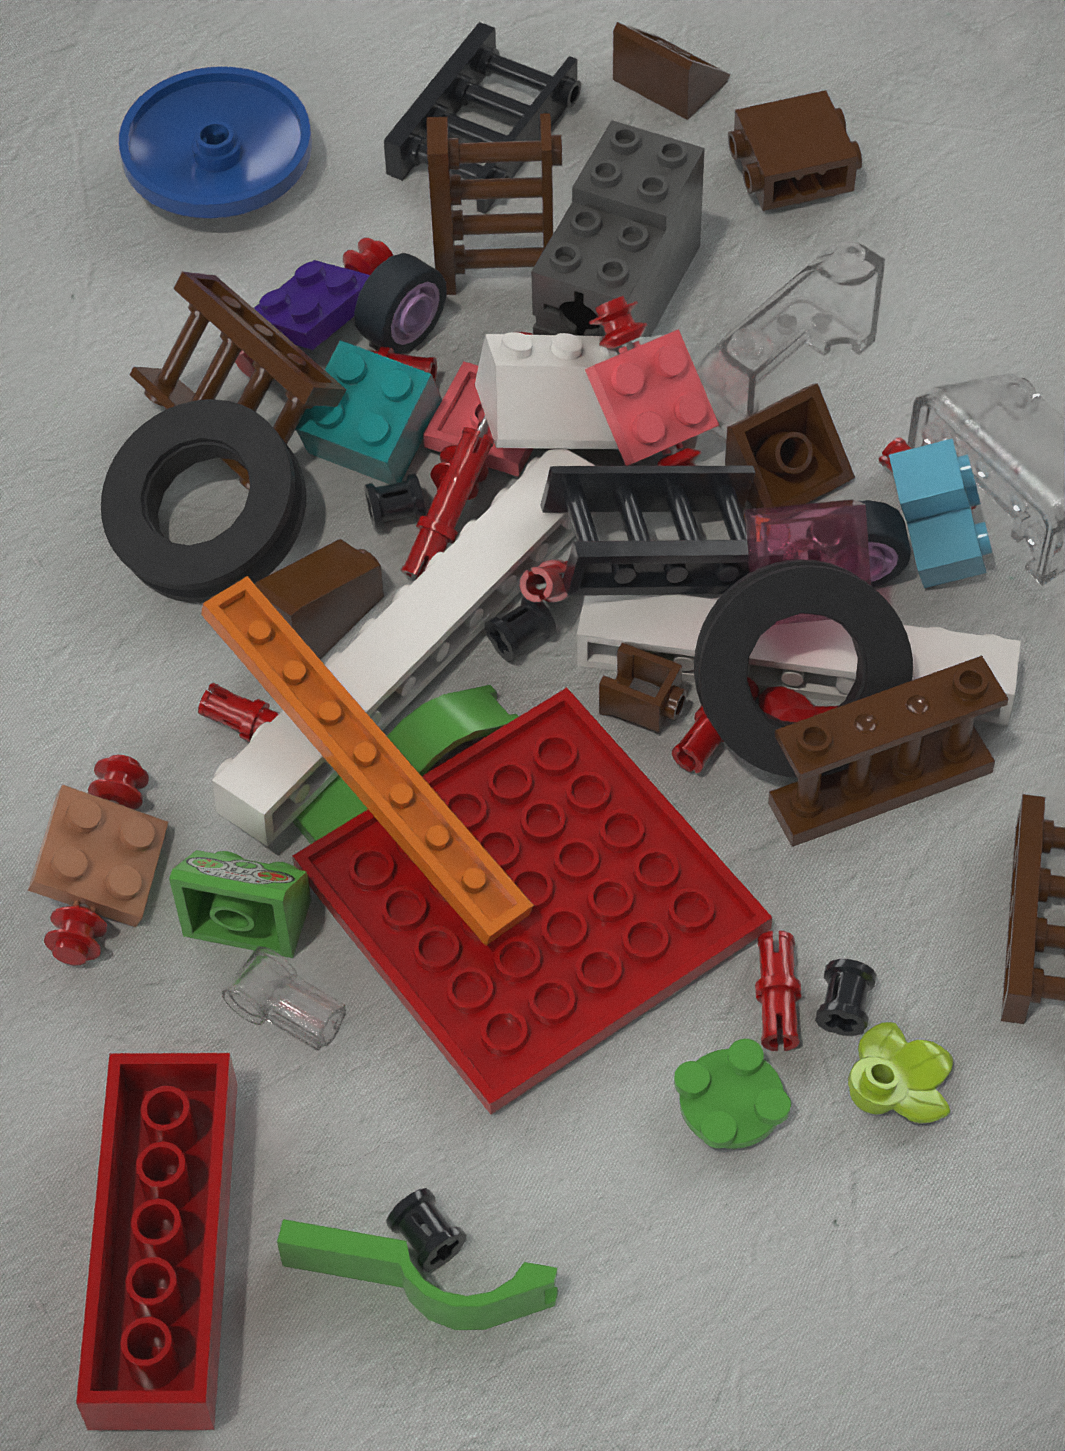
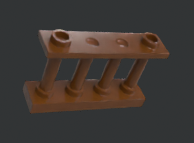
M550 113L540 114L541 140L459 143V138H449L448 117H427V159L435 269L442 274L446 281L447 295H456V275L465 274V269L534 267L553 235L552 166H562L561 134L551 135ZM541 161V177L461 180V174L451 175V169H460V164ZM542 198V213L463 215V210H453V206L462 205V200ZM543 233V247L465 250L464 245H455V241L464 240V235Z
M182 272L173 288L189 303L188 309L190 314L163 367L134 366L130 373V376L145 389L144 395L150 401L166 409L190 401L215 400L240 351L243 350L254 360L252 365L255 371L237 404L248 407L256 412L273 379L278 381L287 389L285 395L288 400L273 428L286 444H288L306 409H312L314 406L337 407L346 392V389L220 278L216 275ZM211 322L221 331L220 337L223 341L196 393H194L179 379L208 323ZM220 458L240 476L239 482L246 489L250 490L249 475L245 466L236 460Z
M981 655L776 729L775 738L794 770L798 781L769 791L768 804L792 847L993 773L995 760L974 727V721L976 716L1006 706L1008 704V697ZM849 763L848 769L822 776L823 772Z
M1022 795L1015 825L1001 1021L1024 1024L1030 1003L1040 1004L1041 998L1065 1001V977L1044 975V969L1034 968L1035 952L1043 953L1045 947L1065 950V926L1047 924V918L1037 917L1038 902L1047 903L1048 897L1065 899V876L1051 875V869L1041 868L1042 853L1050 854L1051 849L1065 850V827L1054 826V820L1044 819L1045 797Z

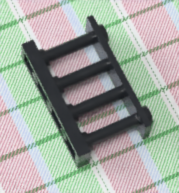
M478 22L383 140L386 175L403 181L415 165L419 166L421 163L428 165L427 117H448V133L472 143L541 140L540 114L550 113L552 128L565 109L573 107L578 100L581 82L577 80V59L568 56L555 75L552 76L500 56L499 50L496 49L495 27ZM494 73L541 91V93L531 105L481 87L479 84L486 76H491ZM472 103L518 122L509 134L505 135L455 114L463 105L466 106ZM525 162L485 163L484 166L477 163L460 164V169H451V174H461L462 179L513 178ZM496 199L476 200L477 211L486 214Z
M550 466L540 504L542 513H568L577 540L573 541L563 577L567 596L724 594L728 588L747 574L761 567L784 561L786 552L781 539L753 540L743 513L756 474L754 467ZM591 512H619L628 541H599ZM642 512H670L679 540L651 541ZM693 512H721L730 540H702Z

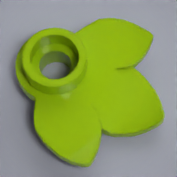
M894 1022L877 1024L863 1035L858 1044L860 1060L853 1065L848 1076L850 1097L857 1107L870 1114H884L893 1109L910 1121L917 1123L938 1121L950 1114L948 1103L936 1090L949 1076L953 1066V1057L946 1049L927 1040H914L907 1043L901 1029Z

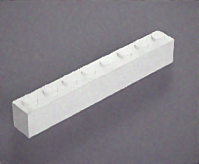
M679 594L585 596L577 630V665L617 671V651L621 643H625L682 665V680L695 682L694 656L697 639L709 611L719 598L708 599ZM798 614L776 622L760 636L749 656L748 677L756 683L759 691H764L768 687L784 686L808 698L844 702L856 680L858 657L852 637L841 624L823 615ZM903 625L908 635L913 657L912 680L982 655L1007 695L1008 704L976 716L975 721L1003 725L1009 724L1015 697L1021 641L1004 639L993 634L975 635L948 631L941 627L923 628Z

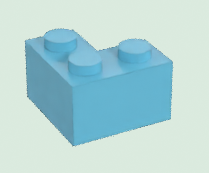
M953 438L890 454L889 458L897 493L907 522L915 561L923 587L928 588L987 573L982 555L993 552L986 523L975 524L971 507L980 505L981 502L968 454L958 457Z

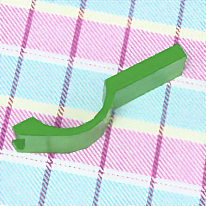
M485 685L443 694L422 704L402 719L387 737L416 771L423 776L449 751L464 742L478 737H486L519 716L516 713L509 715L498 703L497 691L491 685ZM338 775L292 822L308 842L312 844L368 808Z
M286 1219L282 1220L277 1240L282 1266L401 1287L404 1289L408 1301L428 1320L453 1330H486L554 1307L558 1294V1287H555L556 1267L523 1262L512 1279L493 1291L465 1296L443 1292L424 1280L411 1262L407 1241Z

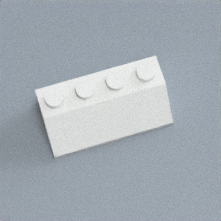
M518 332L485 334L475 386L492 437L495 440L496 448L619 449L585 369L619 355L618 349L622 348V345L609 349L599 346V342L604 336H575L568 333L556 335H525ZM657 335L655 337H639L633 340L632 343L639 341L640 345H642L663 335ZM697 435L683 441L684 447L680 449H695Z

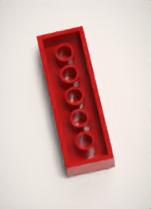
M109 1053L76 1405L87 1430H214L238 1086L230 1053Z

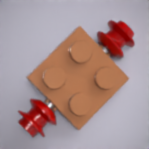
M112 755L109 758L99 760L94 767L95 775L99 779L90 783L88 793L62 784L56 794L28 891L71 905L57 908L51 913V922L58 929L49 931L44 937V943L52 951L53 956L66 964L82 965L86 961L94 960L100 956L101 947L93 938L105 935L108 927L99 915L133 927H137L143 918L168 821L136 810L143 803V796L138 790L147 786L149 775L137 760L126 755Z

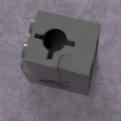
M611 120L572 187L571 205L531 271L532 315L536 316V322L533 326L534 335L568 333L575 336H605L602 325H592L589 323L598 318L595 307L624 295L627 304L638 301L637 306L631 311L632 317L635 322L647 323V327L641 337H651L700 247L705 148Z

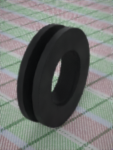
M216 399L190 401L176 405L155 415L135 430L114 457L107 472L101 495L102 524L107 540L115 554L142 582L157 593L171 599L190 603H204L247 576L255 584L257 581L270 575L281 564L294 545L301 530L306 509V486L302 469L292 450L266 419L250 408L234 402ZM214 458L236 460L244 465L249 475L250 490L243 511L230 528L212 540L192 545L172 543L164 538L160 531L158 512L165 491L180 473L195 463Z
M800 559L773 563L747 574L734 583L709 611L700 630L694 656L696 691L707 718L722 740L739 757L751 765L775 775L797 778L775 738V730L796 722L782 721L764 712L753 700L747 680L749 656L760 636L776 622L798 614L823 615L841 624L852 637L858 657L856 680L845 701L838 707L907 683L913 679L911 645L903 623L894 608L879 592L854 573L831 563L817 560ZM849 763L823 772L822 776L848 769Z

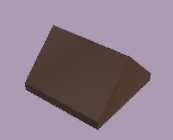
M620 22L616 23L613 29V80L688 120L727 83L730 74L658 35Z
M812 383L727 427L725 466L754 467L756 474L747 501L760 516L767 517L772 521L855 478L818 383Z

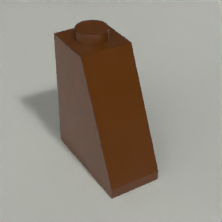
M342 539L334 541L255 583L256 587L319 659L384 597L381 565L378 560L367 550H357Z

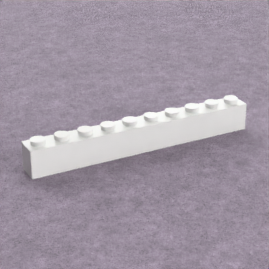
M550 448L541 458L535 457L525 468L523 475L509 489H502L495 496L491 507L477 520L469 521L462 529L458 539L444 553L438 552L429 561L425 571L411 585L407 584L400 588L394 596L391 605L378 618L369 619L360 629L357 638L342 653L336 652L328 659L325 666L381 730L485 627V622L494 618L521 591L519 585L522 574L526 570L532 571L531 568L539 566L544 561L551 560L575 536L568 513H542L540 504L550 466L595 465L568 449ZM591 512L592 518H593L598 512ZM282 711L271 722L263 723L253 734L250 743L235 758L226 759L217 769L212 779L216 812L268 847L338 776V773L289 716Z

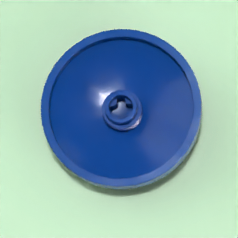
M206 67L171 76L144 92L129 108L123 119L119 132V150L122 166L128 181L144 199L153 205L171 213L187 217L224 218L257 210L272 203L289 191L303 175L308 165L312 151V136L309 116L303 103L290 88L277 79L245 68Z

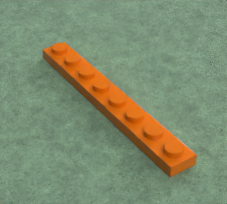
M248 576L203 603L201 615L485 946L530 915L534 906Z

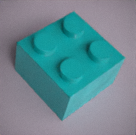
M340 340L325 371L346 389V392L337 407L314 406L312 409H306L295 430L307 452L311 455L387 484L402 482L423 440V434L442 401L433 376L428 372Z

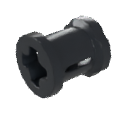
M415 473L407 475L406 481L375 487L373 483L364 484L367 507L374 530L383 529V525L386 522L413 516L419 520L420 516H426L421 486Z
M523 597L521 605L500 619L494 617L485 622V631L498 654L510 662L520 656L521 649L538 638L548 639L556 633V624L550 610L543 601L531 602Z
M836 959L826 964L824 979L828 986L824 1004L820 1005L816 1013L815 1021L818 1026L825 1031L842 1036H856L864 1033L869 1019L864 1012L867 993L875 987L877 976L873 968L865 963L851 959Z
M423 1188L412 1192L402 1199L389 1213L386 1224L392 1232L401 1233L419 1255L417 1258L418 1265L423 1271L429 1272L450 1261L460 1251L467 1237L460 1227H452L434 1205L436 1201L434 1194L429 1189ZM422 1224H425L432 1232L430 1236L421 1228Z

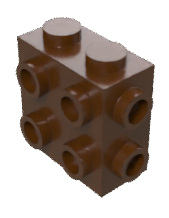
M827 90L735 110L734 130L728 132L729 150L734 160L740 159L743 166L745 187L749 194L755 193L762 211L855 190L856 171L862 168L861 150L857 141H850L846 132V121L841 108L834 107Z

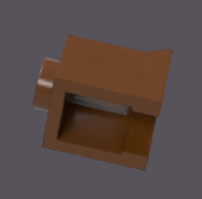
M621 643L617 651V677L612 679L603 675L599 683V714L614 715L659 733L666 718L675 721L685 704L687 690L681 688L682 665Z

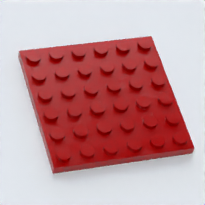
M567 687L422 776L534 905L528 917L487 946L484 945L369 809L292 855L294 866L299 870L307 871L310 888L491 1115L772 928L773 917Z

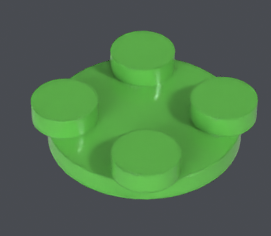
M739 1039L732 1043L729 1049L716 1050L700 1057L696 1061L684 1062L675 1071L674 1086L679 1093V1104L683 1119L691 1131L710 1147L729 1149L749 1147L765 1139L778 1124L783 1123L789 1117L791 1109L790 1098L784 1092L777 1072L763 1059L762 1047L754 1040Z

